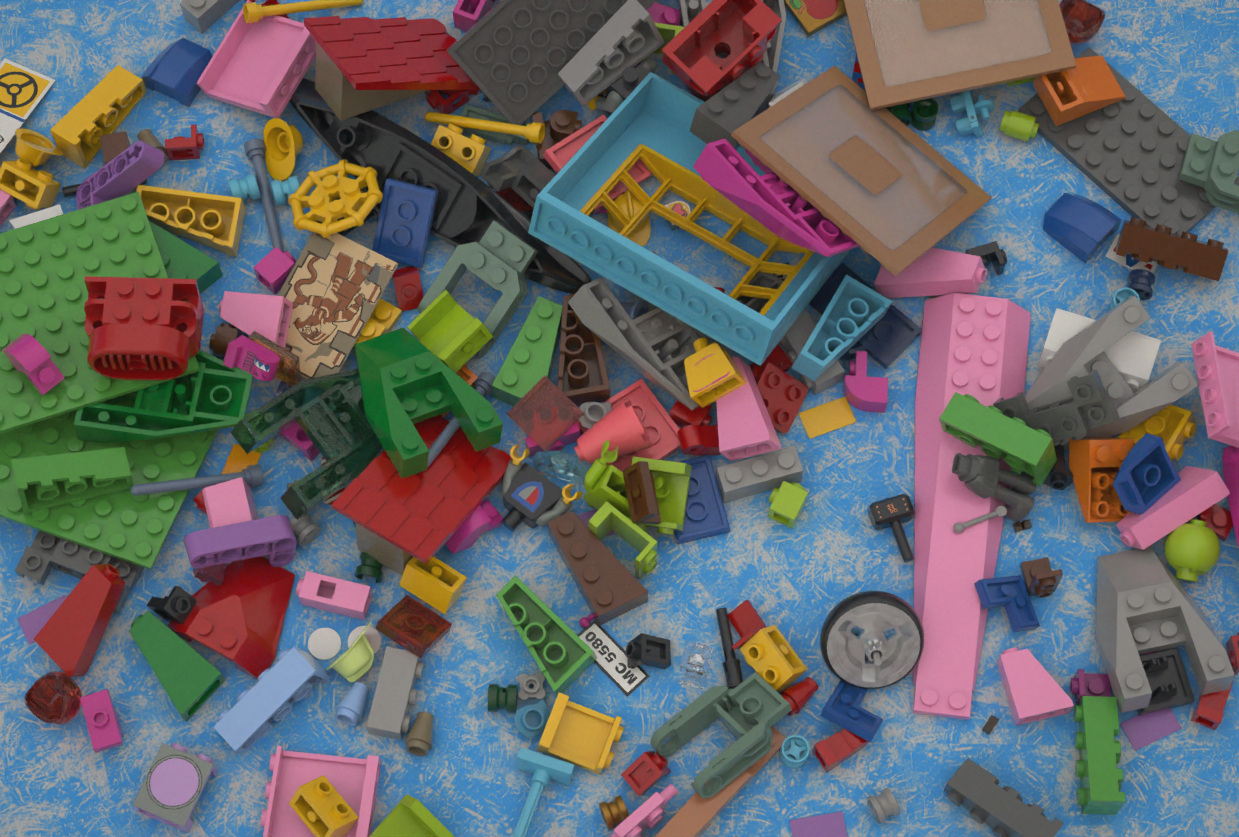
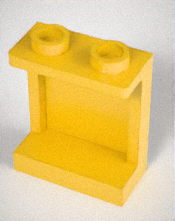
M559 692L537 750L600 775L603 767L608 769L614 756V753L610 751L613 741L619 742L624 729L623 726L619 725L622 717L616 716V718H612L568 700L569 696Z

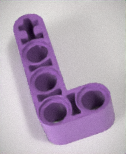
M143 141L133 143L80 184L76 192L77 210L126 195L161 168L164 162V152Z
M285 515L191 532L183 540L190 564L194 568H203L268 555L272 566L281 567L289 564L294 559L297 543L289 518Z

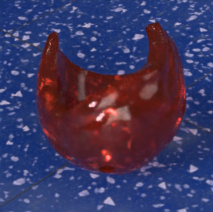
M1062 0L1059 4L1070 43L1080 44L1087 42L1098 33L1105 19L1106 13L1104 10L1086 0Z
M51 671L36 680L24 697L25 705L38 719L45 723L66 724L79 712L82 692L78 684L66 673Z

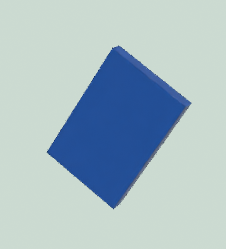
M387 178L372 251L394 262L422 268L438 190Z
M710 454L679 461L680 463L691 465L692 470L683 531L674 530L677 545L729 533L730 526Z

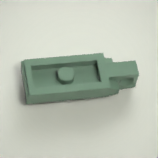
M465 104L461 113L463 117L511 124L502 114ZM460 127L465 133L474 134L501 144L512 145L514 142L527 146L529 141L525 139V136Z

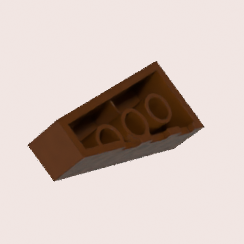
M1131 217L1130 221H1123L1115 248L1116 255L1125 257L1127 253L1139 261L1147 263L1155 261L1158 265L1175 270L1180 268L1183 269V272L1216 281L1220 280L1229 251L1223 247L1224 242L1209 238L1206 243L1197 240L1198 235L1185 231L1182 232V235L1171 233L1172 228L1157 224L1156 228L1146 226L1145 220Z
M575 294L563 296L557 388L558 410L578 407L585 402H605L610 398V386L600 338L581 322L569 305L568 301Z
M573 511L547 523L548 534L598 626L648 602V591Z

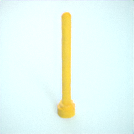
M313 0L261 6V4L251 2L243 4V15L245 22L251 24L258 23L265 16L358 6L363 3V0Z
M427 112L425 114L427 122L446 125L451 123L459 127L525 136V139L529 140L530 143L542 144L545 137L544 123L532 122V124L522 126L436 112Z

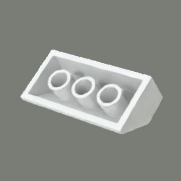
M1056 308L1038 367L1045 368L1064 342L1095 320ZM1131 331L1104 351L1133 392H1136L1148 383L1161 340Z

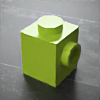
M783 481L780 489L775 487L771 493L768 502L772 504L769 508L768 518L793 529L807 502L808 492L798 483Z

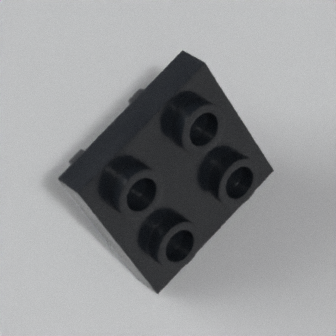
M1178 648L1140 656L1152 695L1148 707L1137 709L1139 716L1192 704L1195 701Z

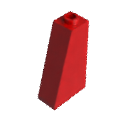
M110 564L93 565L34 638L37 644L70 678L84 676L88 672L126 584L119 576V571Z

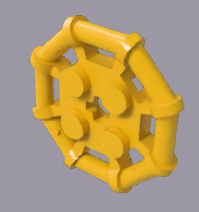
M345 159L315 172L309 171L307 178L296 192L288 198V204L293 212L294 227L297 230H307L320 234L323 238H330L332 234L364 225L363 221L383 198L377 183L376 170L372 167L365 168L348 163ZM348 174L358 176L356 180L350 179ZM315 185L316 188L311 193V195L306 196L308 192L311 190V188ZM368 186V192L362 193L361 189ZM302 208H310L311 211L304 214Z

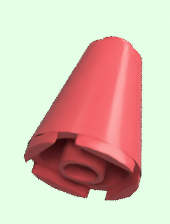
M626 398L576 440L578 445L574 449L581 462L586 460L588 464L594 463L596 458H601L602 445L605 441H610L608 451H614L619 446L618 456L648 449L653 446V443L648 439L650 436L637 411H634L632 402L629 398Z

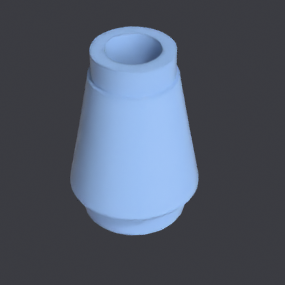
M354 682L353 686L337 705L335 717L340 722L349 726H355L357 721H361L369 688L363 683Z

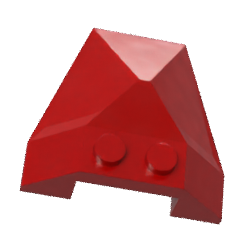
M262 556L233 561L192 595L197 602L184 623L170 622L167 627L185 641L190 643L194 640L234 662L238 670L258 680L260 674L270 668L276 659L277 646L280 634H282L283 621L286 609H288L295 574L282 567L272 566L270 561Z

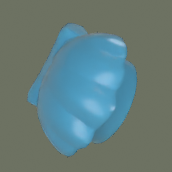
M543 699L536 704L523 706L516 711L514 718L516 730L522 732L523 736L533 738L545 729L551 712L548 710Z

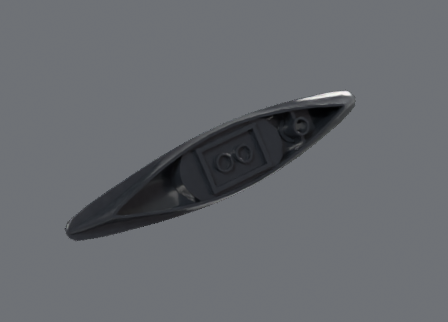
M303 77L289 102L339 160L346 159L351 164L365 168H374L377 172L376 179L382 194L387 178L438 190L430 234L455 247L472 242L479 243L492 222L497 221L538 251L524 272V278L569 294H575L583 285L592 281L591 277L573 258L529 234L531 222L529 219L451 157L406 128L373 110L340 121L315 89V82Z

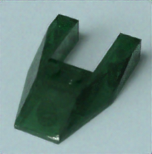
M358 368L303 380L241 419L231 431V434L246 454H248L297 422L327 461L325 464L290 486L281 497V500L297 520L360 475L383 447L365 417Z

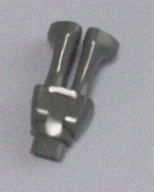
M957 453L954 457L952 473L958 475L959 480L964 482L968 489L981 498L993 497L1006 503V516L1015 522L1023 520L1029 514L1034 504V498L1028 495L1034 493L1037 488L1036 484L1032 482L1033 476L1026 472H1022L1019 475L999 468L1000 461L994 457L971 454L965 456ZM998 481L1009 485L1010 490L998 485Z

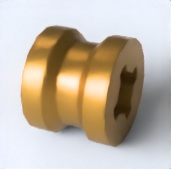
M620 795L614 797L613 801L609 803L604 801L599 803V808L608 830L615 828L616 824L623 822L629 816Z

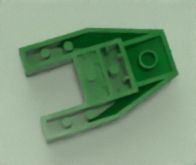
M400 328L355 344L365 417L401 478L427 470L429 450L413 424L452 411L475 451L500 443L503 423L491 403L405 328Z
M199 350L195 357L200 371L138 390L134 408L97 403L77 409L74 421L77 438L80 440L110 443L155 439L243 426L254 377L251 373L236 366L231 369L223 365V360Z

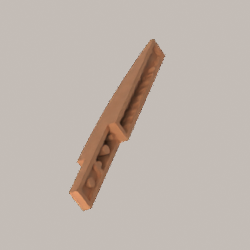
M771 726L773 736L771 750L714 796L702 798L696 792L655 837H700L718 814L776 755L786 738Z

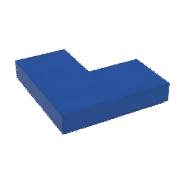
M1021 575L981 579L974 583L983 609L1005 607L1013 632L1035 630L1040 626Z
M841 680L820 715L869 742L872 741L883 721L879 716L859 707L866 695L867 689L850 686Z

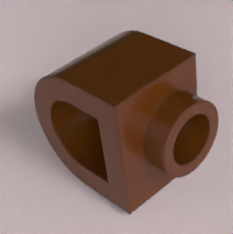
M558 110L551 115L549 132L555 141L560 142L581 129L582 120H578V112Z
M222 323L220 326H217L216 333L211 335L209 348L213 350L214 356L225 357L228 344L242 335L235 326Z

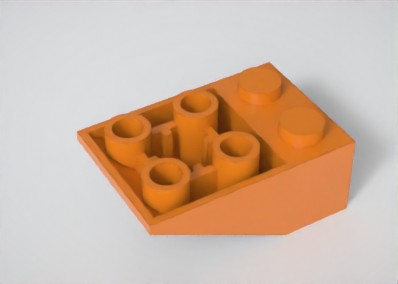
M1102 55L1074 58L1076 62L1075 69L1036 76L1034 78L1033 86L1056 126L1126 98Z
M1088 437L1072 440V438H1069V468L1074 476L1073 481L1085 522L1121 521L1131 512L1124 509L1113 486V481L1124 459L1134 447V439Z

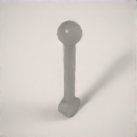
M998 506L994 512L965 523H955L953 529L956 533H962L965 528L996 516L1004 517L1007 509L1004 506Z

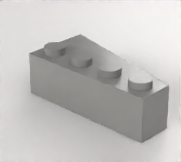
M628 0L565 65L558 75L569 92L581 106H584L623 76V71L627 67L636 66L665 42L645 8L637 0Z

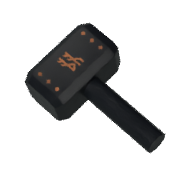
M901 494L872 503L868 508V515L873 528L881 530L891 527L903 561H912L914 556L901 524L910 521L914 516V509L909 496Z

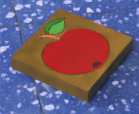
M784 0L785 7L808 37L847 15L844 0Z

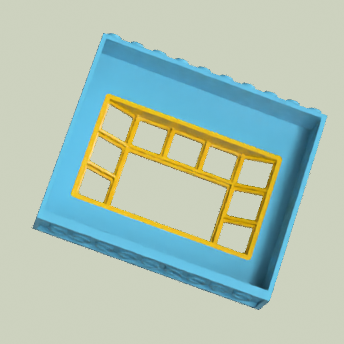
M650 72L536 196L528 233L761 366L850 250L826 257L779 238L704 181L693 166L707 144L690 132L696 108L702 105L704 101ZM742 146L738 147L736 151L759 176L765 175L747 155L745 148ZM639 158L662 184L651 197L627 172ZM619 180L625 184L643 205L631 220L607 195ZM669 190L697 205L686 218L658 203ZM599 203H602L623 227V230L617 233L588 215ZM704 210L732 225L723 238L694 223ZM650 212H654L751 268L728 296L629 240L628 237ZM740 230L768 245L759 258L730 243ZM776 250L805 254L796 266L768 262ZM759 272L788 275L778 289L749 285ZM740 296L765 298L769 299V301L758 313L740 303L737 299Z

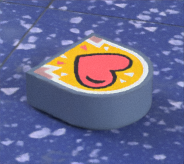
M673 200L663 204L685 218L692 212L691 206L684 200ZM667 220L672 231L680 228Z

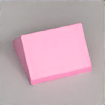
M242 477L212 485L202 490L210 528L258 519L252 490Z

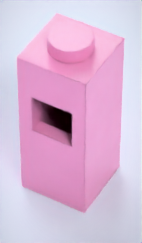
M306 571L304 579L299 580L296 589V595H299V600L303 606L361 620L366 619L373 596L370 586Z

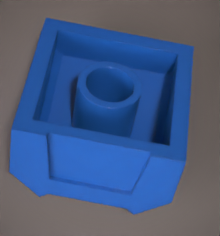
M182 38L167 46L153 60L142 75L144 85L150 90L158 91L190 107L201 90L196 83L213 56L209 49Z
M1064 193L1045 213L1043 230L1086 264L1107 238L1119 229L1122 219L1088 198L1077 194Z
M1146 433L1130 450L1116 473L1113 486L1125 510L1144 514L1181 481L1167 454L1162 438Z

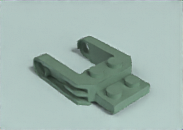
M1233 130L1220 135L1217 141L1192 133L1188 139L1178 178L1203 187L1206 191L1205 196L1211 205L1239 214V186L1235 185L1234 182L1239 171V131Z
M493 221L479 243L472 242L456 247L419 303L417 311L421 314L445 290L451 294L467 269L494 289L502 291V296L483 323L493 337L476 353L481 358L492 348L528 294L524 272L538 251L499 222Z
M755 672L734 689H728L727 686H713L660 727L653 734L650 743L660 756H670L720 718L722 723L738 740L710 761L709 766L697 775L694 783H691L692 788L702 798H710L771 750L773 733L770 727L792 709L790 704ZM668 737H670L669 740H668L665 744L662 745V743L664 742V740L667 739Z

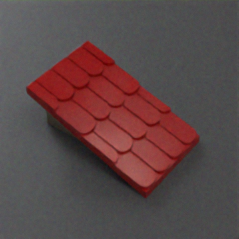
M339 16L304 18V26L317 41L315 89L340 121L428 90H480L447 53L446 50L457 40L450 36L446 31V27L436 19L407 20L406 17L340 19Z
M437 415L413 425L429 449L449 424V421L442 418L441 415ZM460 426L427 470L405 478H401L384 449L332 503V509L356 523L359 551L372 555L381 564L403 575L406 564L412 557L419 559L425 564L432 559L503 480L508 463L512 458L506 452L493 446L475 451Z

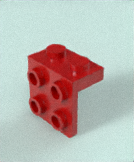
M753 362L749 366L774 429L780 433H787L808 393V387L770 362H763L761 366Z

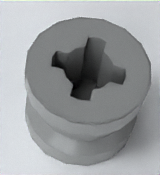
M307 512L298 514L290 521L294 536L297 538L296 541L302 547L311 543L321 531V527L318 524L312 523L311 517Z
M888 788L882 790L880 795L876 797L870 796L866 799L873 817L879 824L885 822L886 817L890 815L896 816L900 814L899 805Z

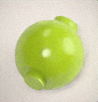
M1191 519L1189 523H1184L1168 534L1164 545V552L1167 562L1176 570L1175 577L1177 579L1197 583L1199 575L1208 573L1215 567L1220 557L1221 547L1216 533L1211 528L1206 527V522Z

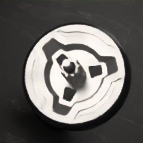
M863 591L843 599L829 612L820 633V649L829 670L844 683L861 689H880L901 681L916 667L924 648V630L916 611L902 598L884 591ZM854 626L859 627V636H856L853 632H851V629ZM894 628L896 633L885 638L883 631ZM865 653H866V656L868 657V660H869V661H873V662H866V661H865Z

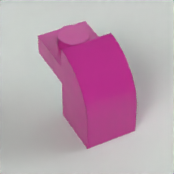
M21 334L2 349V352L16 370L24 373L41 395H44L65 378L50 359L51 356L46 349L29 334Z
M856 351L855 360H850L849 375L844 376V395L848 402L859 410L885 413L888 378L867 377V352Z
M486 500L477 507L445 545L452 554L472 547L482 533L500 527L503 518L491 502Z

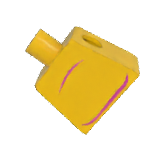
M699 338L694 341L693 347L696 353L687 357L684 365L690 397L702 408L747 384L729 353L718 342L710 344L707 338Z

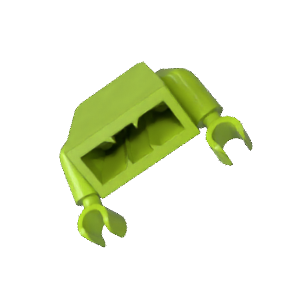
M605 441L602 445L601 458H596L585 474L584 488L586 491L583 498L590 507L597 508L598 510L607 501L623 515L631 517L623 472L613 465L608 466L607 462L611 463L617 459L619 446L614 451H608L610 441ZM658 476L653 480L656 497L665 498L669 495V482L663 485V477Z

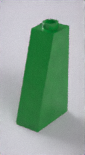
M147 611L144 615H139L132 622L131 629L129 630L131 636L181 717L187 722L225 682L222 673L150 611Z

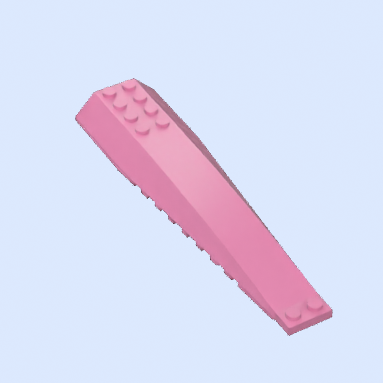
M951 293L928 299L924 302L915 393L913 609L919 616L924 630L923 652L919 662L913 669V684L915 685L913 713L964 720H969L972 692L975 688L988 609H983L974 583L981 579L994 578L1004 517L996 516L965 528L962 533H956L953 526L955 523H965L994 512L998 506L1006 508V503L993 497L981 498L968 489L964 482L959 480L958 475L952 473L953 461L957 453L965 456L969 454L986 456V454L980 449V445L977 444L973 448L943 431L939 418L955 392L963 396L965 394L971 395L986 407L994 406L993 403L999 398L1003 397L1005 400L1014 397L1020 392L1024 394L1031 313L1009 299ZM998 459L1000 461L999 468L1012 472L1010 470L1011 466L1004 459ZM998 481V485L1009 489V485Z

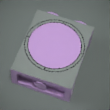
M162 743L132 806L141 814L189 833L193 824L190 816L210 774L216 776L218 771L215 765L212 764L213 760L199 753L196 757L187 753L188 750L175 743H172L171 746Z

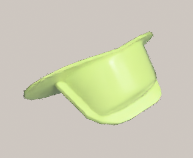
M372 620L349 649L330 664L325 671L332 667L349 682H355L370 669L374 660V651L364 632L370 626Z

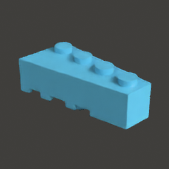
M846 275L797 357L792 369L815 382L884 317L893 301Z

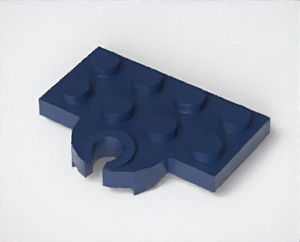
M842 263L827 279L809 305L823 315L846 275L870 289L876 290ZM891 304L884 317L839 359H855L856 351H866L868 355L887 369L921 334L922 329Z

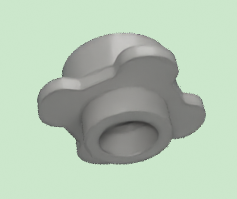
M537 672L535 675L521 673L518 676L517 681L520 684L518 697L521 700H541L545 697L546 692L543 689L545 676L542 673ZM530 684L534 685L533 689L529 688Z

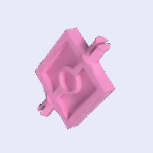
M670 783L660 794L658 792L654 793L620 823L610 837H642L640 834L648 827L650 829L655 828L663 820L662 814L664 813L666 803L678 794L677 789Z

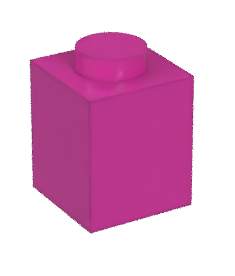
M275 247L253 267L256 278L271 292L277 294L284 285L296 260L288 251L282 252L278 247Z

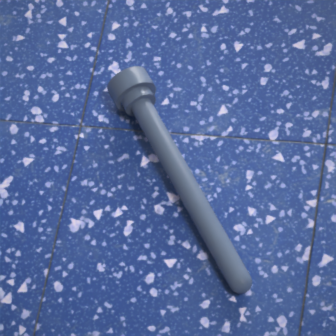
M251 139L244 143L245 154L253 161L273 249L278 247L284 252L263 162L266 152L264 140Z
M488 372L480 373L475 380L474 389L484 397L493 393L492 384L495 376ZM455 416L428 449L427 468L460 427Z
M258 464L247 466V469H242V472L137 484L133 485L130 491L134 496L204 488L240 477L246 481L249 487L262 486L263 475L262 469Z

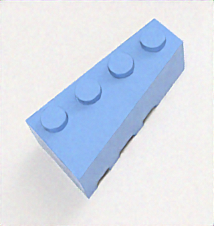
M296 647L283 651L278 657L279 662L272 669L268 668L263 671L258 677L259 682L252 689L248 688L238 697L239 702L232 709L228 708L220 714L217 719L219 722L214 726V729L234 751L240 753L248 751L272 730L271 722L274 720L276 722L288 716L292 712V704L303 698L306 700L314 693L312 687L319 680L325 683L332 677L310 653Z

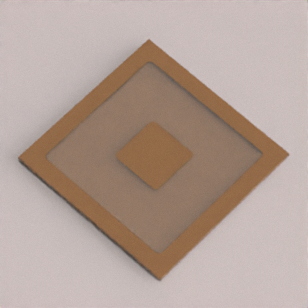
M844 0L870 111L1076 68V62L1058 0Z
M835 65L740 126L731 134L740 146L749 150L763 165L769 167L784 183L789 184L804 200L810 202L825 218L830 219L845 235L851 237L866 253L871 254L887 271L892 272L895 276H898L992 198L886 108L870 110L866 91Z

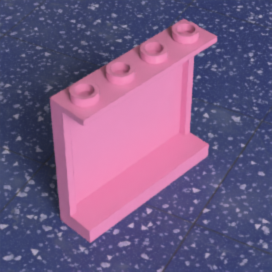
M242 8L196 84L209 98L273 118H279L316 57L317 41L304 26V23L277 15L265 16L258 23L247 24Z
M1209 331L1191 344L1208 438L1239 448V353L1215 345L1213 332Z
M277 746L276 754H272L270 759V771H273L272 782H267L265 798L269 799L267 810L263 809L261 815V826L264 827L263 837H315L289 805V802L300 786L322 775L328 779L359 817L349 833L343 837H369L372 831L381 769L379 756L368 755L367 759L285 751L282 746Z

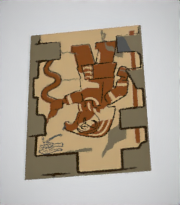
M312 232L277 295L284 296L293 303L285 347L289 351V356L276 353L285 359L286 365L280 361L279 365L284 366L290 371L292 368L296 371V374L329 390L395 272L398 263L338 233L332 234L330 238H323L322 235ZM253 338L252 341L265 347V345H263L262 343ZM290 360L300 365V370L291 366Z

